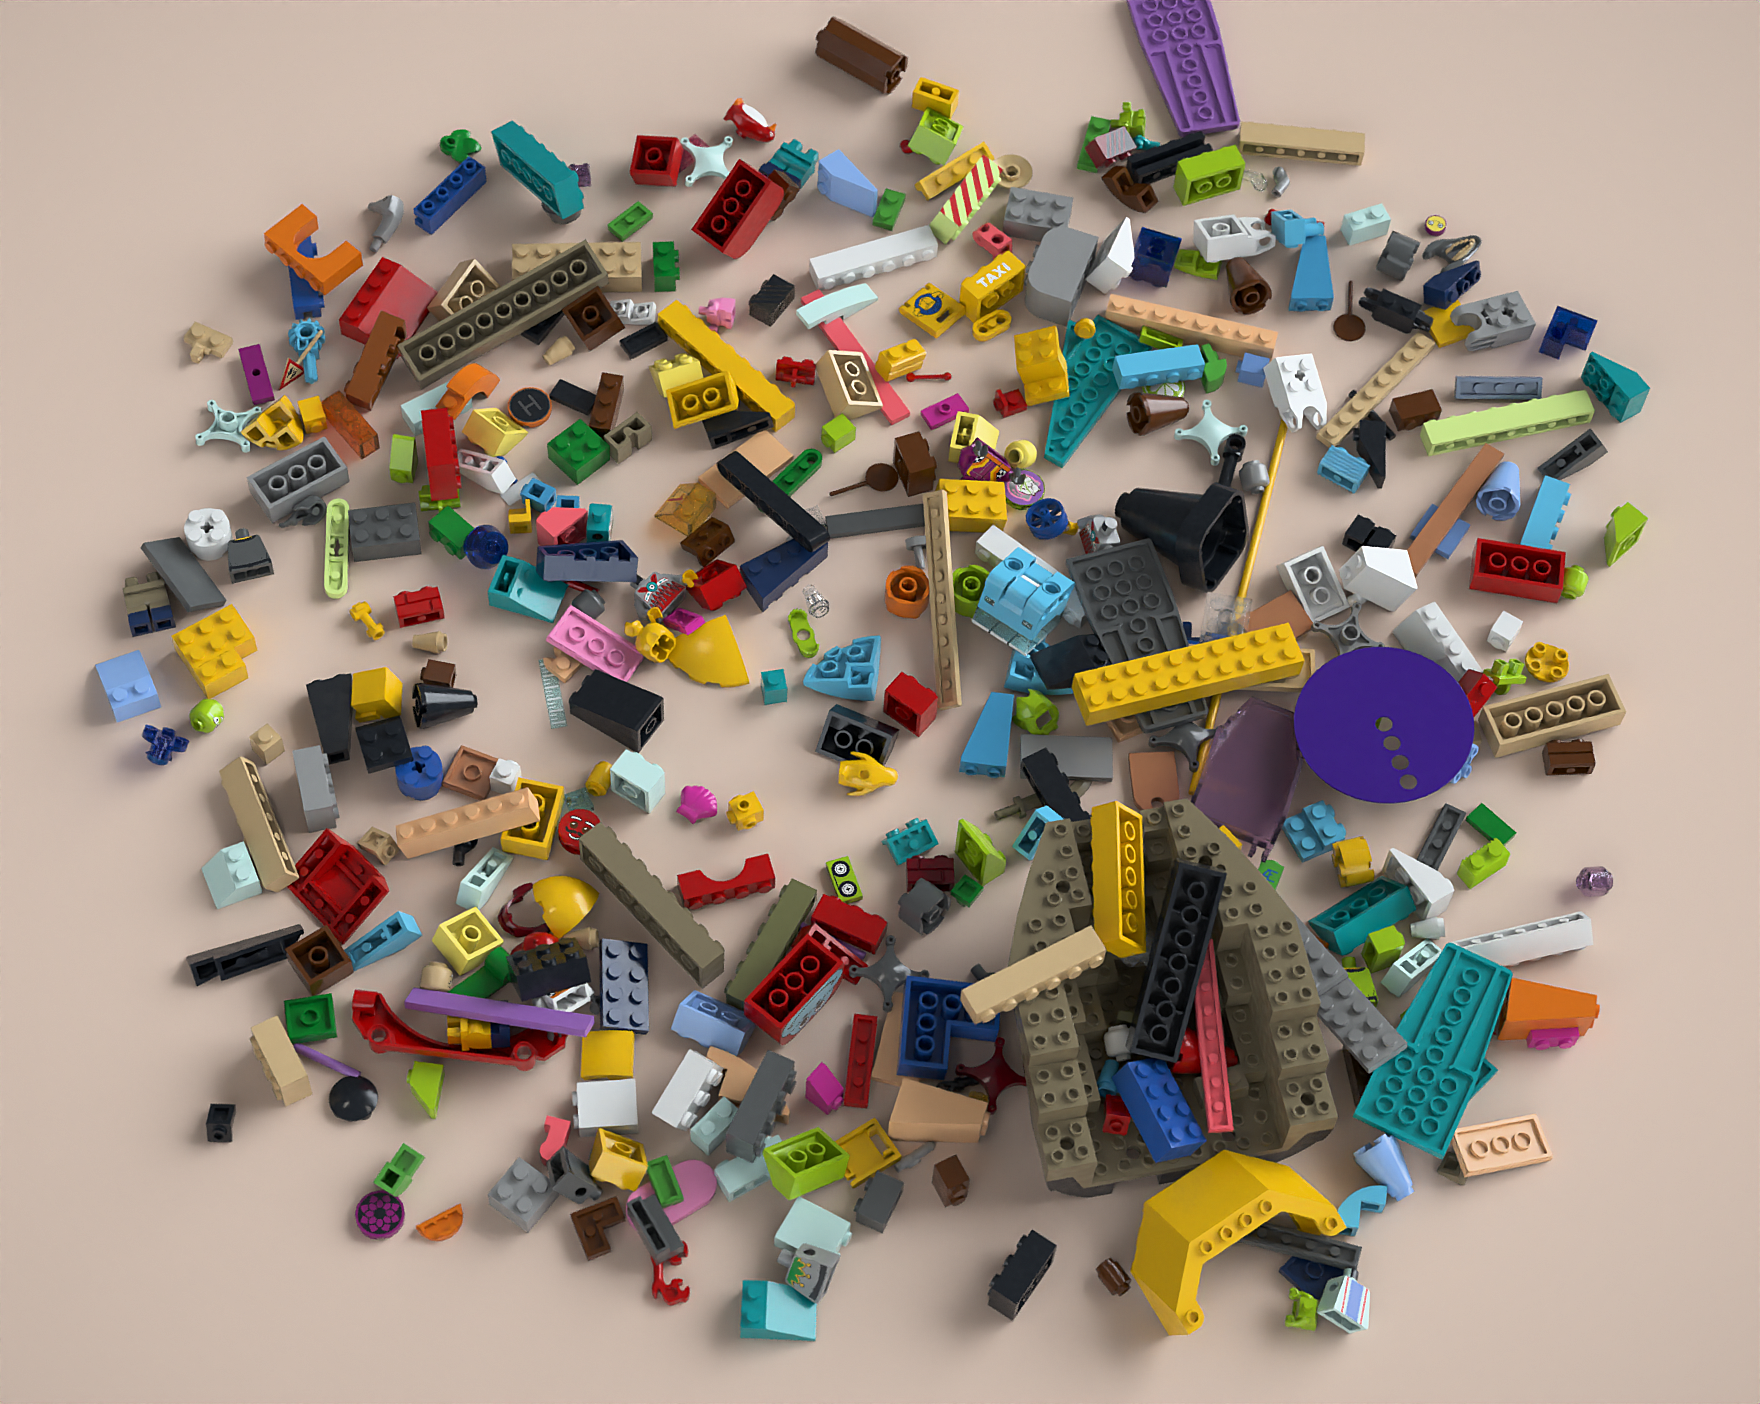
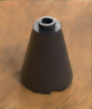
M417 683L413 686L412 699H415V706H412L416 726L419 729H425L471 714L478 705L476 694L473 695L471 690Z

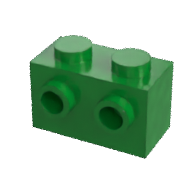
M674 241L653 242L655 292L676 291V280H680V269L675 267V263H679V250H674Z

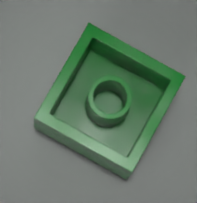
M581 419L547 443L548 458L577 485L610 461V446Z

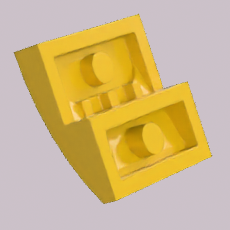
M623 1030L589 1031L586 1037H582L581 1078L584 1081L606 1077L609 1080L633 1078L635 1033Z

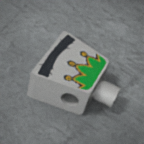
M804 1243L795 1254L783 1249L777 1262L789 1268L785 1278L786 1283L818 1304L828 1291L841 1255Z

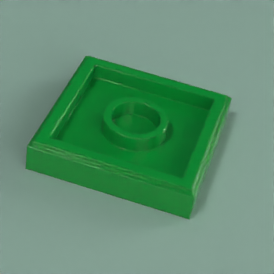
M332 993L284 1001L287 1035L292 1045L337 1038Z

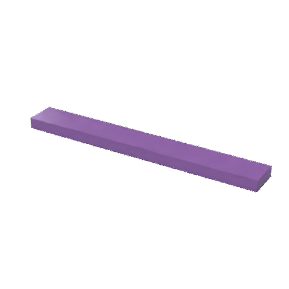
M413 988L404 1001L406 1009L586 1037L595 1023L594 1016L421 988Z

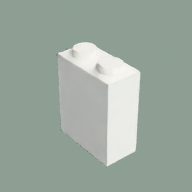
M635 1079L577 1083V1091L572 1092L573 1106H578V1114H573L574 1129H579L580 1137L596 1136L598 1128L618 1135L638 1133Z

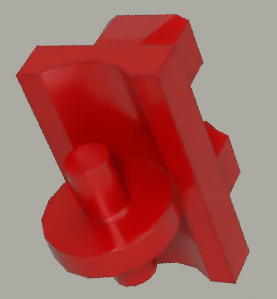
M783 356L781 360L777 359L775 380L791 382V387L796 388V383L814 385L816 364H814L813 360L809 359L796 362L791 357Z

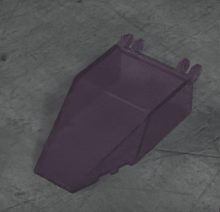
M1252 696L1238 709L1236 714L1231 715L1224 725H1220L1217 728L1190 801L1218 828L1224 825L1236 838L1251 843L1247 856L1252 858L1256 852V846L1263 848L1261 862L1266 863L1286 820L1304 762L1303 757L1300 756V750L1295 738L1294 712Z

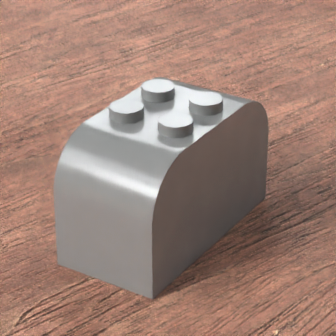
M1056 227L1044 235L1041 244L1035 246L1033 252L1034 260L1029 261L1026 268V273L1028 274L1024 282V286H1027L1025 305L1031 314L1067 327L1068 321L1073 315L1086 284L1085 278L1095 259L1098 243L1097 236L1069 227Z

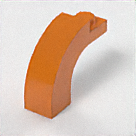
M477 363L469 364L457 372L446 385L448 390L435 407L437 409L447 408L448 416H453V420H456L475 394L479 392L488 398L500 382V379L497 375Z

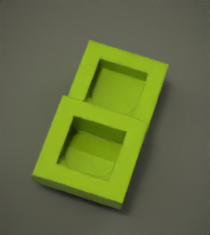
M1179 249L1174 267L1194 276L1217 280L1222 260L1216 263L1206 262L1204 257L1200 256V251Z

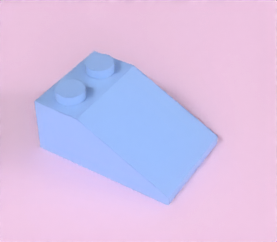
M839 149L819 160L817 187L820 193L825 194L833 202L873 218L876 213L878 193L873 184Z
M139 650L95 665L117 723L161 708L157 691Z

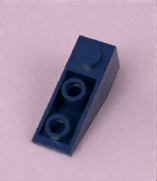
M1475 260L1434 275L1423 285L1424 304L1446 310L1480 280L1479 261Z

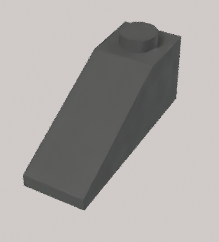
M1590 428L1537 469L1543 477L1546 475L1562 480L1590 466L1608 453V451Z

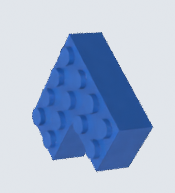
M907 975L903 988L896 1075L945 1080L948 1070L950 1037L995 1042L999 1032L1000 1012L988 1022L983 1023L981 1021L974 1024L961 1003L960 997L962 989L975 983Z

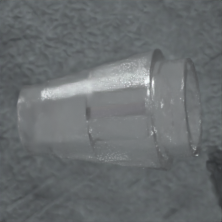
M814 585L806 586L802 592L809 614L815 618L825 616L829 612V602Z

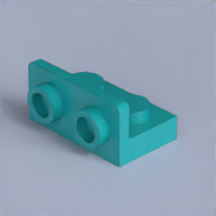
M915 818L905 823L907 828L901 831L896 828L885 834L887 838L881 842L883 845H887L896 865H900L906 862L907 858L919 855L939 844L927 819L919 821L918 818Z

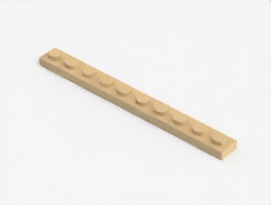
M941 489L923 494L936 693L938 696L937 708L943 711L961 707L962 701L947 492Z

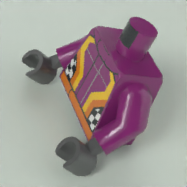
M978 437L970 446L961 449L957 465L963 475L960 480L1013 482L1016 485L1024 483L1026 475L1021 474V469L1016 467L1011 471L1012 469L1007 459Z

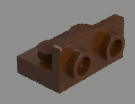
M711 517L681 541L680 544L683 550L697 557L700 566L705 567L735 542V539L728 524Z

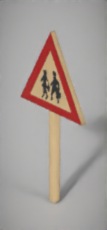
M319 330L296 362L287 358L278 390H281L304 374V368L299 364L323 334L322 330Z

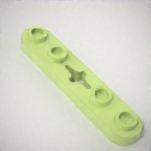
M339 498L333 499L328 503L326 515L324 587L327 596L333 599L343 597L348 590L350 530L348 510L350 509L347 501ZM337 540H339L340 545L338 557H336L334 551Z

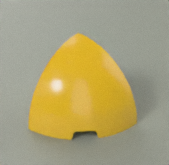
M286 395L271 404L241 430L245 438L259 447L267 446L277 448V450H287L301 444L303 441V427L300 418Z
M569 876L548 877L533 884L535 902L542 907L544 912L542 917L551 932L558 939L573 929L588 914L599 897V892L591 885Z

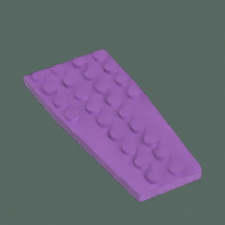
M1126 0L1139 43L1179 136L1185 137L1190 133H1197L1199 131H1202L1203 134L1238 129L1240 124L1239 113L1220 28L1211 1Z

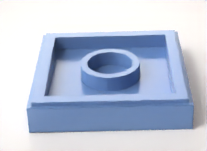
M1431 504L1412 532L1410 539L1415 540L1438 509V506ZM1458 519L1435 553L1449 559L1469 530L1470 524Z

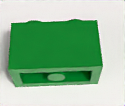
M446 506L428 521L431 538L435 542L442 543L450 555H456L460 560L480 544L479 532L449 506Z

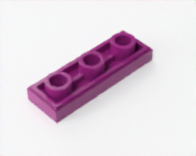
M260 344L239 348V355L253 405L275 401Z

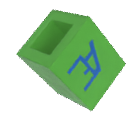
M1262 858L1258 870L1276 891L1284 866H1281L1274 860Z

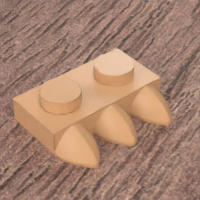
M554 647L555 659L550 657L543 658L546 669L563 683H566L584 666V664L557 647Z

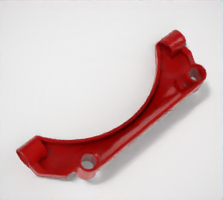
M355 989L353 995L352 1021L361 1036L368 1040L371 1050L378 1054L387 1051L516 1066L521 1071H528L535 1066L536 1059L545 1061L564 1049L568 1034L561 1033V1037H559L558 1033L553 1032L554 1040L550 1041L547 1038V1031L527 1028L510 1037L511 1047L472 1049L469 1047V1051H462V1045H448V1043L431 1039L410 1028L390 1009L381 993ZM375 1038H384L379 1042L374 1041ZM521 1055H530L527 1059L519 1058Z

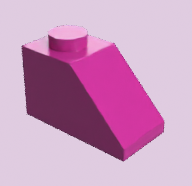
M821 1062L806 1079L805 1098L827 1115L833 1109L836 1111L844 1101V1088L826 1064Z

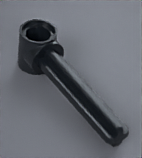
M1230 435L1226 440L1222 456L1225 460L1218 483L1231 487L1237 462L1242 460L1246 441L1241 435Z

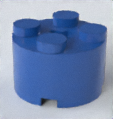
M424 745L410 748L414 761L395 766L399 790L403 795L412 797L414 800L423 801L437 795L444 779L441 759L429 746Z

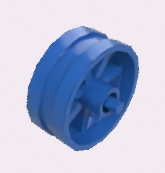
M1046 498L1031 505L1026 513V523L1034 537L1048 540L1062 534L1067 527L1068 516L1060 501Z

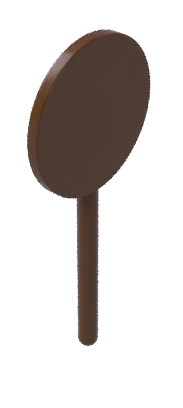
M1349 281L1348 314L1337 317L1333 325L1335 334L1345 341L1359 340L1364 335L1366 329L1363 320L1352 314L1353 281Z
M877 463L868 468L865 477L866 481L832 491L829 495L834 496L866 485L877 491H889L897 485L898 473L888 464Z

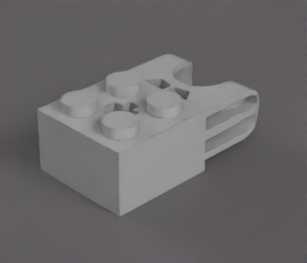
M1518 291L1460 305L1450 314V318L1456 326L1468 325L1475 329V331L1469 333L1464 343L1469 351L1487 347L1496 348L1528 340L1536 325Z

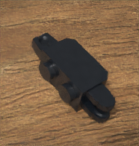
M1366 288L1364 291L1366 297H1362L1358 301L1359 306L1372 312V317L1375 321L1405 334L1411 333L1413 328L1429 332L1434 318L1426 315L1421 310V304L1384 288L1382 291Z

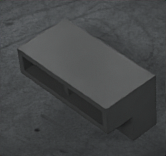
M655 1194L644 1200L639 1196L627 1202V1214L656 1265L684 1251L681 1239Z

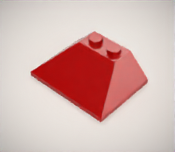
M327 828L295 864L299 879L287 886L324 926L327 925L341 944H345L389 893L385 877L353 845Z

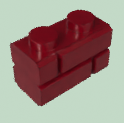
M915 855L907 858V892L914 888L915 883L920 878L929 881L942 892L951 891L955 885L954 858H948L946 855H937L934 858Z

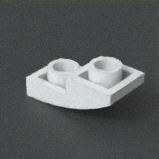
M631 299L610 302V305L623 324L650 325L654 323L656 314L654 302L633 304Z

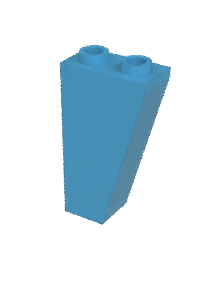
M1308 236L1305 238V244H1302L1288 310L1298 312L1331 310L1334 294L1326 236Z
M991 692L961 756L959 772L967 775H987L991 778L1005 777L1014 694Z

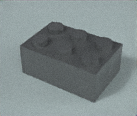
M415 502L348 510L354 562L422 554Z

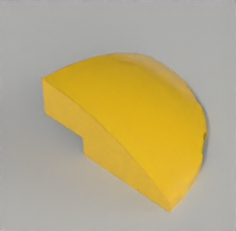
M726 615L705 622L689 635L682 633L675 637V648L670 652L667 659L676 669L680 668L686 672L690 679L702 684L707 682L717 683L721 687H736L749 684L743 659Z

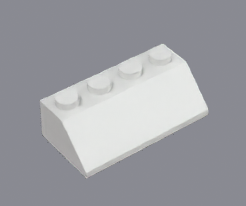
M1435 601L1415 610L1393 630V634L1403 649L1414 653L1442 641L1446 657L1435 663L1450 673L1457 682H1459L1468 669L1483 673V670Z

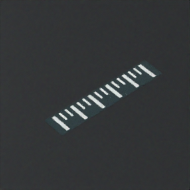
M543 659L538 660L551 729L566 727L567 722L559 680L546 669Z

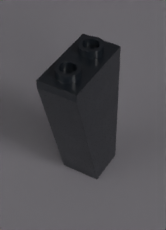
M351 673L338 674L333 678L318 679L306 684L323 752L327 753L329 765L350 760L353 707L351 706L353 680Z

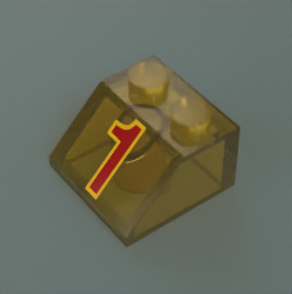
M699 483L680 484L654 514V517L688 537L716 509V493Z

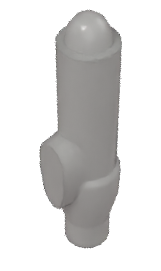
M928 1141L909 1155L903 1157L899 1163L894 1165L895 1170L900 1172L905 1168L915 1166L921 1161L923 1156L934 1150L935 1143Z

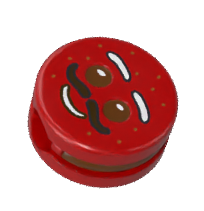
M574 809L567 812L561 818L558 825L559 841L567 852L580 855L579 838L600 823L597 815L586 809Z

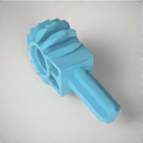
M308 318L304 322L300 319L299 324L292 323V329L289 330L288 336L289 344L291 347H294L296 353L298 352L300 357L319 330L323 331V334L302 360L305 382L314 384V382L318 381L316 359H320L319 350H321L322 344L325 343L326 339L323 326H320L318 321L312 322Z

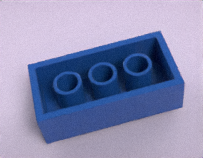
M1150 1058L1129 1062L1112 1077L1155 1163L1190 1156L1207 1141L1165 1060Z

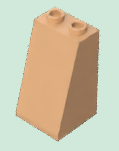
M903 1078L889 1121L888 1137L891 1141L978 1143L980 1135H986L991 1113L987 1112V1102Z

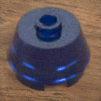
M480 525L466 536L463 549L469 561L475 567L491 569L500 563L502 555L507 556L508 542L496 527Z

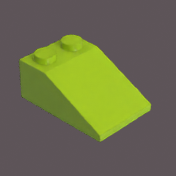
M927 107L908 146L911 147L914 153L924 154L929 157L931 162L945 166L964 126Z
M960 819L958 821L955 854L979 884L984 886L1005 873L1006 858L1000 850L997 851L994 848L992 840L986 833L983 834L977 826L965 819Z

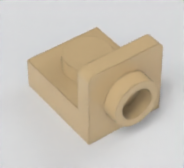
M373 826L357 842L360 849L375 855L383 865H387L400 850L390 834Z

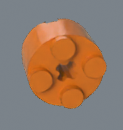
M902 566L901 569L893 570L886 579L885 604L887 610L903 618L916 619L920 617L928 607L930 598L929 580L925 572L915 566Z

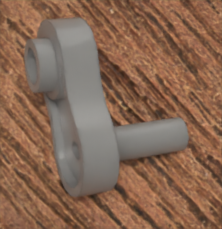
M926 535L906 539L907 550H914L916 567L921 570L925 569L922 549H926Z

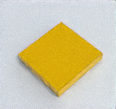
M1458 299L1446 310L1437 307L1423 310L1426 315L1434 318L1429 333L1439 348L1464 340L1468 337L1469 333L1475 331L1471 326H1456L1450 318L1451 312L1461 305Z

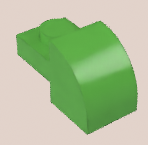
M1210 343L1201 346L1205 367L1202 378L1199 379L1206 394L1214 392L1221 387L1227 368L1226 359L1219 360L1217 352L1212 350Z
M403 1143L391 1162H387L373 1183L394 1197H397L413 1181L411 1179L425 1157Z

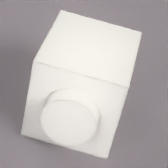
M1503 611L1492 627L1487 642L1491 643L1495 648L1507 652L1518 635L1523 621Z

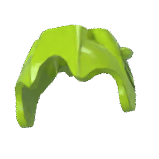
M1028 689L1030 693L1028 697H1017L1016 715L1012 716V721L1015 725L1029 731L1033 735H1049L1051 731L1058 729L1059 711L1056 705L1052 704L1042 692ZM1046 711H1049L1052 719L1041 728H1038L1036 719Z

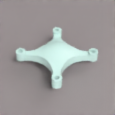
M726 136L724 142L715 147H698L691 144L686 137L681 139L680 144L682 148L691 154L695 163L693 173L686 176L685 185L687 187H691L697 179L704 176H718L726 179L730 172H728L724 165L723 154L727 148L732 146V137Z
M209 400L207 402L208 411L213 412L215 420L208 430L195 436L196 444L202 446L205 444V441L210 439H225L237 442L243 452H249L250 442L244 438L241 430L249 421L262 412L261 408L256 406L247 412L234 413L233 411H225L218 407L215 400Z
M1204 400L1202 404V410L1204 411L1202 421L1188 430L1177 428L1174 438L1176 440L1191 439L1201 443L1210 453V463L1213 466H1217L1220 461V456L1218 455L1220 444L1232 434L1245 437L1248 428L1245 425L1237 428L1230 427L1222 423L1212 414L1211 401Z

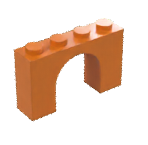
M301 204L264 233V245L271 254H276L285 266H290L294 269L298 277L306 279L315 291L319 290L322 294L326 295L363 266L362 255L348 241H345L324 257L309 258L301 255L297 251L298 246L319 229L317 216Z

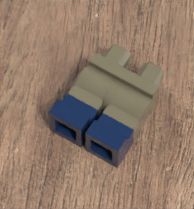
M158 572L148 573L146 575L147 583L139 584L137 577L125 579L123 593L132 637L153 633L148 610H151L156 632L176 627L164 580L160 578ZM169 620V621H168L167 623H165V624H160V623H158V622H162V621ZM144 625H146V626H145L144 628H142V629L136 628V627H139V626H144Z

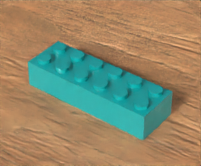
M513 120L491 131L500 165L560 218L565 219L584 209L582 201L584 195L578 186L579 177L574 170H570L564 161L557 159L553 152L550 153L544 144L537 142L532 134L529 135L522 126L517 125Z

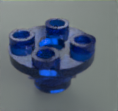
M145 725L142 732V737L151 743L149 751L145 752L147 759L161 766L167 765L169 761L172 762V751L185 752L189 740L176 736V731L168 727H163L162 730H159L154 726Z

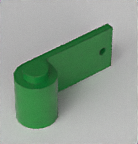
M497 947L487 956L482 968L447 993L484 999L489 998L509 982L512 983L506 957L510 956V954L503 947Z

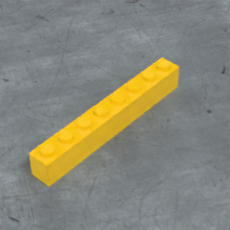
M675 300L657 314L658 324L662 330L688 354L699 360L700 365L711 375L728 370L735 382L738 399L753 412H769L774 425L771 429L777 432L795 418V404L792 399L785 397L775 384L768 382L759 370L756 371L750 366L746 358L740 357L730 344L722 341L718 333L711 331L701 318H697L691 313L686 305H682L678 300Z

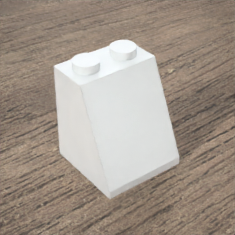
M1361 546L1339 569L1344 589L1358 594L1389 611L1395 612L1418 589L1407 550Z

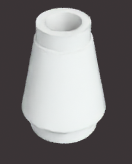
M1435 916L1411 923V937L1428 939L1445 937L1443 918Z

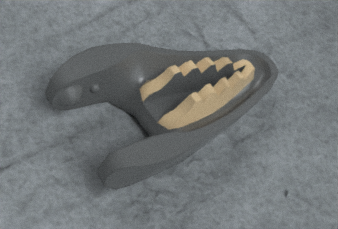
M1476 235L1436 240L1426 247L1422 258L1424 260L1434 256L1444 258L1450 265L1442 268L1440 272L1442 273L1464 265L1480 247L1482 240Z

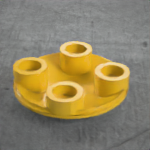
M1536 642L1526 653L1525 665L1529 673L1536 679L1549 683L1562 680L1569 671L1568 653L1566 650L1559 649L1553 645Z

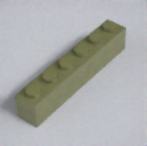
M793 878L788 885L785 884L779 894V902L777 904L774 903L770 908L767 923L763 922L757 933L759 937L756 942L752 941L746 952L747 958L745 961L741 960L736 968L735 973L737 975L733 981L730 980L726 985L724 993H726L727 1004L744 1011L745 998L782 961L799 932L801 924L805 922L817 900L816 889Z

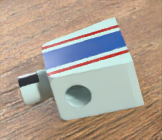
M1351 1268L1345 1269L1343 1276L1330 1279L1327 1282L1317 1309L1318 1314L1348 1333L1368 1329L1370 1299L1369 1290L1357 1283L1359 1272Z

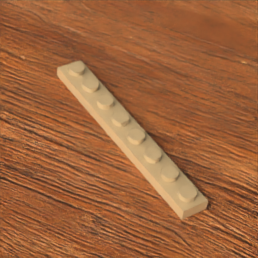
M1418 331L1317 433L1316 439L1329 448L1331 445L1337 447L1358 426L1359 420H1364L1434 349L1435 342Z

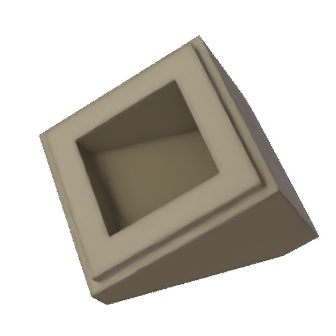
M1447 1152L1437 1173L1464 1186L1468 1177H1464L1456 1154Z

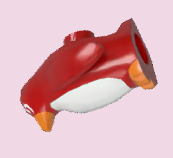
M742 98L735 100L723 119L725 121L731 120L737 127L736 134L743 139L749 137L757 141L769 143L775 138L776 123L769 127L764 117L754 108L745 105Z

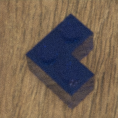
M1557 306L1539 352L1559 359L1565 344L1586 351L1598 320Z

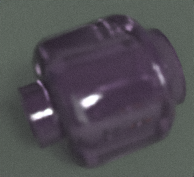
M1603 866L1584 867L1576 878V885L1584 896H1605L1613 886V877Z

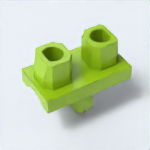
M423 485L422 489L418 491L421 512L439 510L440 512L446 506L450 508L461 507L459 489H457L458 498L431 501L430 485Z
M1495 659L1492 668L1484 669L1483 671L1487 677L1493 679V683L1498 687L1494 691L1497 695H1506L1510 690L1511 684H1525L1527 677L1521 674L1524 663L1517 659H1509L1508 663L1501 659Z

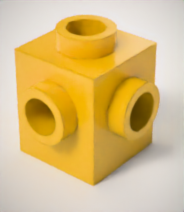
M753 791L732 798L728 802L726 815L730 824H735L737 830L740 831L744 828L750 829L763 821L764 809Z

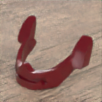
M526 883L513 890V899L502 906L497 916L501 928L517 938L525 937L534 932L549 933L551 931L546 923L537 927L518 926L512 921V914L508 913V908L511 905L523 901V897L532 890V883Z

